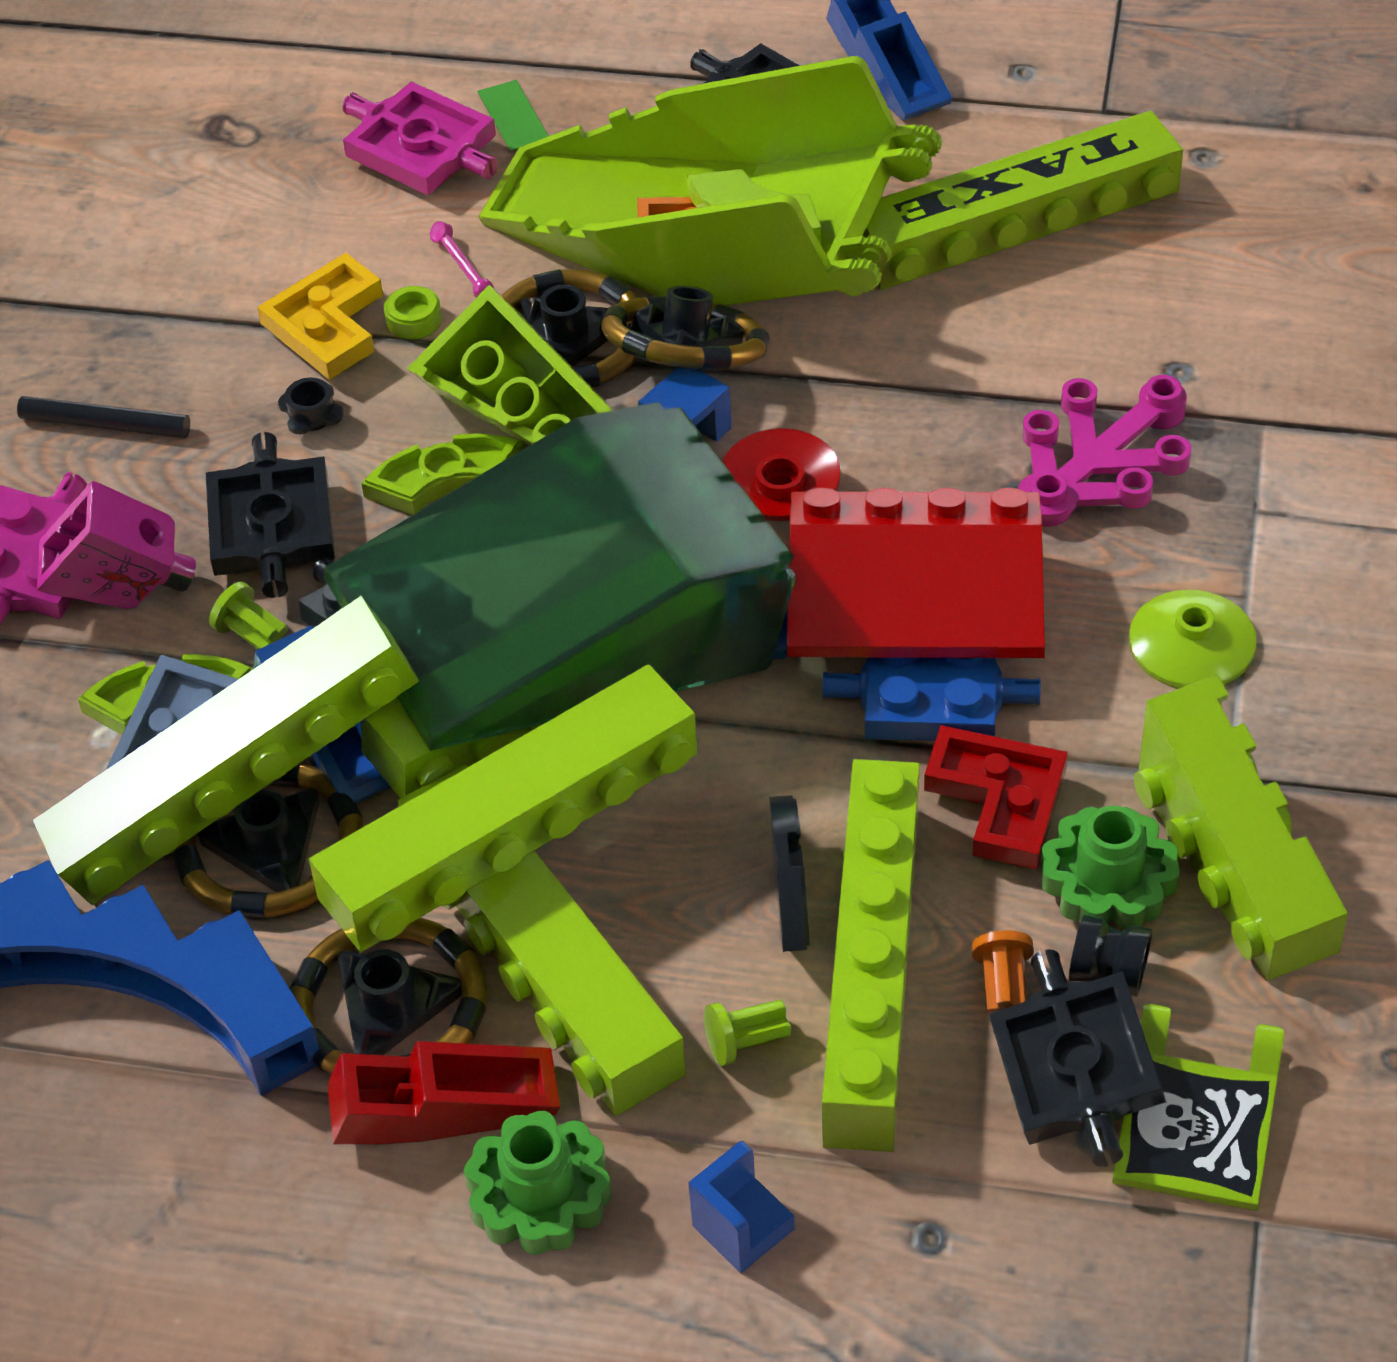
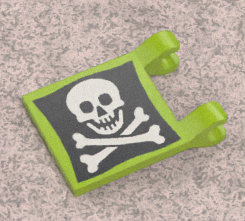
M1145 1004L1140 1024L1164 1092L1166 1103L1124 1115L1119 1140L1123 1157L1115 1163L1112 1183L1257 1211L1284 1041V1029L1266 1024H1259L1256 1027L1249 1071L1165 1056L1171 1009L1156 1004Z

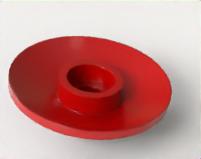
M787 428L768 429L746 436L729 449L720 467L722 491L729 502L747 515L769 521L790 520L791 492H807L810 489L819 487L831 488L837 491L841 476L839 460L826 442L810 433Z

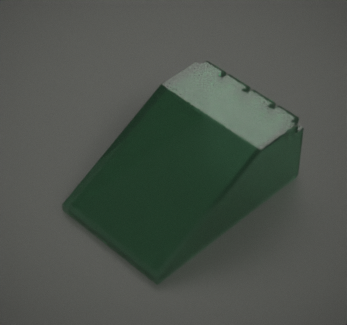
M659 402L577 417L325 567L324 580L341 608L362 596L391 632L418 677L419 682L401 693L397 698L430 751L544 724L648 664L675 692L763 671L770 667L796 580V575L791 568L784 569L793 560V553L771 524L765 522L764 515L738 482H734L732 473L710 444L704 442V436L682 408L664 409Z

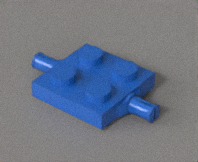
M868 657L862 667L861 674L827 673L823 671L822 699H860L861 707L865 713V739L935 741L940 725L995 736V718L1001 710V703L1040 705L1041 678H1002V671L996 662V658Z

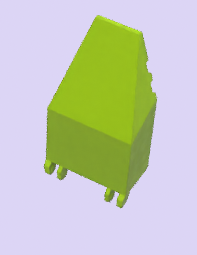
M850 56L672 89L655 96L657 106L631 115L627 107L609 113L610 124L586 133L581 125H577L519 147L478 217L486 227L598 273L612 276L620 282L654 296H667V290L674 286H692L709 291L714 296L713 303L725 306L836 290L854 297L862 295L863 292L869 293L870 290L874 291L875 287H878L882 276L880 267H885L892 256L893 251L890 250L891 245L887 244L888 241H884L882 237L878 238L876 235L873 237L870 235L868 237L863 236L890 177L893 176L905 183L915 181V179L921 180V178H926L932 169L933 162H931V156L935 157L939 153L943 141L938 131H935L933 127L931 128L928 125L897 126L865 60L858 56ZM743 169L754 183L767 190L783 193L782 195L644 217L637 216V198L689 197L687 192V175ZM788 194L810 195L822 227L821 244L800 204L793 196Z

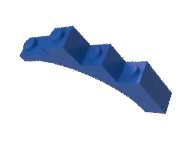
M49 860L29 870L15 873L6 881L0 883V988L31 984H68L124 993L162 1006L192 1022L215 1039L238 1062L261 1096L317 1067L312 1061L314 1054L319 1050L313 1025L240 910L218 921L208 922L199 927L194 933L177 940L144 885L123 895L111 897L99 907L81 915Z

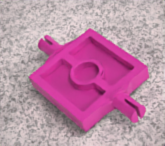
M412 81L396 95L381 102L374 103L354 92L349 93L350 97H345L342 105L343 112L362 120L361 124L343 139L346 157L428 196L459 169H467L486 180L491 179V176L495 175L498 168V160L479 151L496 136L493 118Z
M72 472L66 473L56 491L50 497H41L0 485V626L11 611H34L61 619L73 598L37 591L39 541L87 487L86 481L80 475L75 474L73 478Z

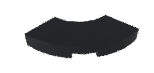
M792 795L769 797L782 950L783 952L807 950V946H810L802 847L799 844L801 832L797 801L793 799Z

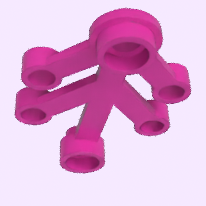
M1157 375L1150 378L1140 389L1138 404L1097 438L1093 413L1097 405L1098 390L1096 385L1090 380L1083 378L1067 381L1062 387L1061 408L1068 415L1073 458L1058 471L1053 450L1059 435L1058 417L1047 410H1034L1024 417L1022 438L1024 443L1030 447L1033 473L1020 482L1018 489L1024 492H1040L1043 527L1062 524L1069 518L1076 506L1122 505L1132 509L1142 508L1149 504L1152 499L1153 477L1149 472H1161L1165 475L1176 476L1188 470L1192 447L1187 439L1178 435H1167L1160 438L1156 442L1155 448L1122 450L1148 427L1170 429L1183 421L1187 394L1176 378L1169 375ZM1039 428H1040V429H1045L1046 431H1038V430H1035V429H1039ZM1167 454H1175L1178 456L1172 457L1168 456ZM1119 473L1116 482H1084L1093 474ZM1132 486H1133V487H1138V488H1141V489L1133 490V489H1130V488H1127V487H1132Z

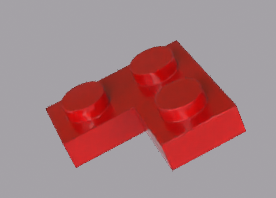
M940 725L924 774V791L984 804L973 838L972 856L1038 870L1042 848L1047 839L1067 769L1068 752Z

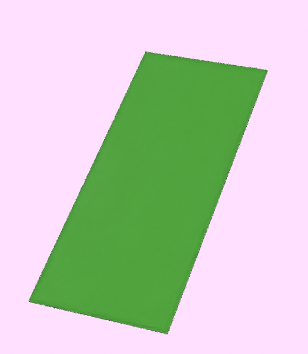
M517 80L477 91L510 151L548 137L547 132Z

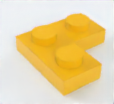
M345 252L257 307L260 324L326 378L331 380L375 352L372 335L350 317L384 295L381 279Z

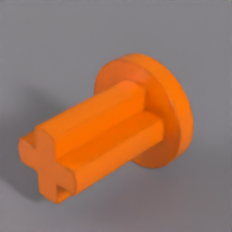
M1000 930L985 933L974 939L971 945L972 957L975 961L984 964L987 1013L1002 1010L1027 1000L1024 961L1030 959L1034 954L1032 937L1019 931Z

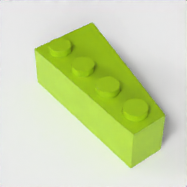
M490 285L407 368L440 396L514 439L523 441L526 446L616 498L659 456L535 328Z
M1217 674L1146 700L1139 770L1134 774V785L1142 804L1147 809L1154 808L1165 824L1168 841L1177 846L1178 857H1186L1197 873L1199 887L1206 902L1212 908L1219 907L1230 923L1233 940L1240 954L1247 960L1253 959L1266 980L1269 981L1340 953L1348 912L1307 837L1304 836L1293 840L1291 836L1292 821L1287 808L1288 802L1276 781L1263 785L1251 752L1255 751L1257 745L1245 723L1233 727L1221 707L1222 701L1227 700L1229 693Z

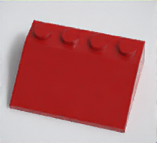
M825 487L813 488L807 492H791L787 657L1045 658L1040 492H1024L1017 488H1001L994 492H962L955 488H939L932 492H899L896 489L885 487L876 488L869 492H837Z

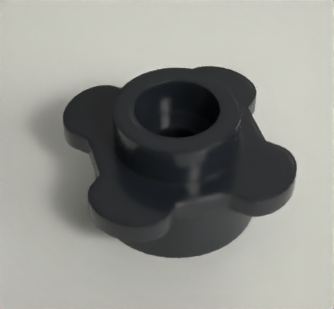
M308 377L293 382L286 389V392L278 400V406L280 411L286 412L289 417L287 425L290 432L302 435L309 431L322 429L327 424L335 425L343 419V408L335 404L333 400L334 389L330 384L319 378Z

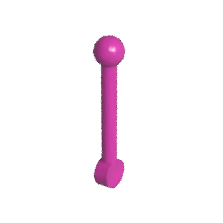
M442 221L435 222L430 230L431 240L445 246L473 284L474 297L477 298L488 285L494 289L493 283L488 279L481 278L452 239V226Z

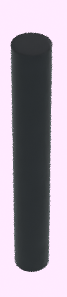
M21 396L17 404V415L20 419L187 438L190 432V417L183 414Z

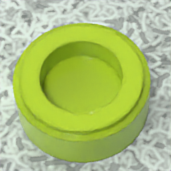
M422 286L403 287L391 293L385 300L384 314L387 328L393 335L399 338L420 339L429 336L441 325L442 312L438 295L429 288Z

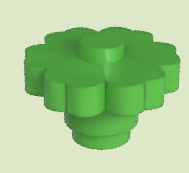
M1105 806L1099 809L1086 807L1076 815H1070L1061 819L1058 825L1057 838L1049 840L1043 845L1041 859L1043 872L1042 887L1046 893L1061 897V914L1070 920L1081 922L1084 913L1103 917L1108 923L1112 920L1122 929L1130 925L1141 926L1144 922L1160 917L1164 897L1174 894L1177 890L1180 872L1177 863L1178 848L1171 841L1158 839L1159 824L1155 819L1140 815L1131 808L1120 806Z
M537 1111L527 1116L515 1115L507 1118L501 1128V1137L485 1136L480 1138L474 1145L473 1156L464 1167L467 1188L472 1193L469 1199V1207L473 1222L485 1230L486 1235L493 1243L506 1244L518 1238L524 1251L533 1255L547 1252L549 1249L563 1250L570 1247L576 1236V1227L585 1229L599 1225L604 1215V1207L607 1206L612 1197L610 1176L604 1170L606 1156L602 1141L592 1135L587 1126L581 1121L572 1120L557 1126L556 1120L547 1111Z

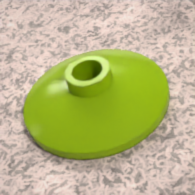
M1176 590L1152 598L1137 611L1130 626L1129 645L1138 665L1148 675L1161 683L1181 688L1218 674L1223 684L1226 685L1240 677L1252 663L1256 650V632L1247 614L1232 601L1207 591Z

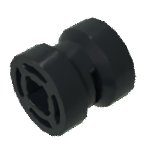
M1084 913L1073 948L1069 981L1090 982L1123 971L1131 996L1137 997L1147 966L1153 930L1130 925L1121 931L1111 927L1103 917Z

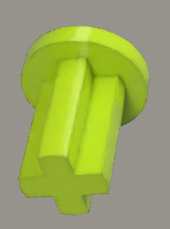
M245 582L234 583L219 596L213 605L209 616L210 626L219 633H226L232 630L258 650L282 639L289 630V627L253 601L254 590Z
M781 999L727 1012L719 1002L706 1005L704 1009V1027L707 1041L714 1059L720 1066L733 1064L736 1061L738 1049L778 1040L791 1035V1024L786 1018V1006Z

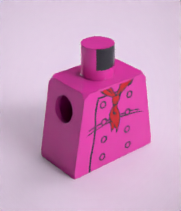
M91 481L39 541L37 591L130 609L137 607L158 584L178 591H186L193 580L196 562L194 557L174 551L175 522L170 515L101 483Z

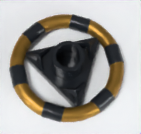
M557 269L535 274L513 285L501 295L515 309L521 306L523 317L572 367L608 341L600 324L608 308L586 306V297L583 291L599 294L614 305L638 298L632 289L612 276L579 269ZM634 320L629 321L628 326L627 323L625 324V327H627L628 329L639 332L633 326ZM618 348L613 354L598 363L574 367V369L591 387H596L623 373L638 357L627 354Z
M692 286L671 287L667 290V296H645L620 302L606 310L600 323L605 337L627 354L645 361L699 370L729 369L752 363L766 354L770 342L769 334L755 319L737 309L713 303L714 296L712 293ZM634 320L633 326L639 332L626 328L625 324Z
M301 762L269 785L303 787L306 790L284 798L273 790L262 789L236 806L235 815L210 824L179 845L173 851L172 859L182 884L198 900L214 910L228 915L240 910L245 918L258 919L288 915L305 909L319 901L312 875L307 881L300 884L320 803L318 795L328 802L339 827L338 841L363 828V817L356 802L345 793L338 794L321 769ZM198 838L202 846L269 887L275 893L233 891L215 882L207 875L198 852Z
M421 917L408 924L396 937L378 942L404 939L428 945L457 971L459 978L409 966L406 959L400 953L389 949L375 950L366 955L351 952L356 946L342 929L326 937L302 960L290 986L292 994L314 1028L319 1050L314 1054L312 1061L322 1071L331 1075L340 1054L344 1053L318 1028L313 1011V1001L325 975L338 959L355 1054H386L461 996L462 999L449 1029L436 1042L469 1044L477 1033L486 1012L487 1002L486 977L474 949L452 929Z

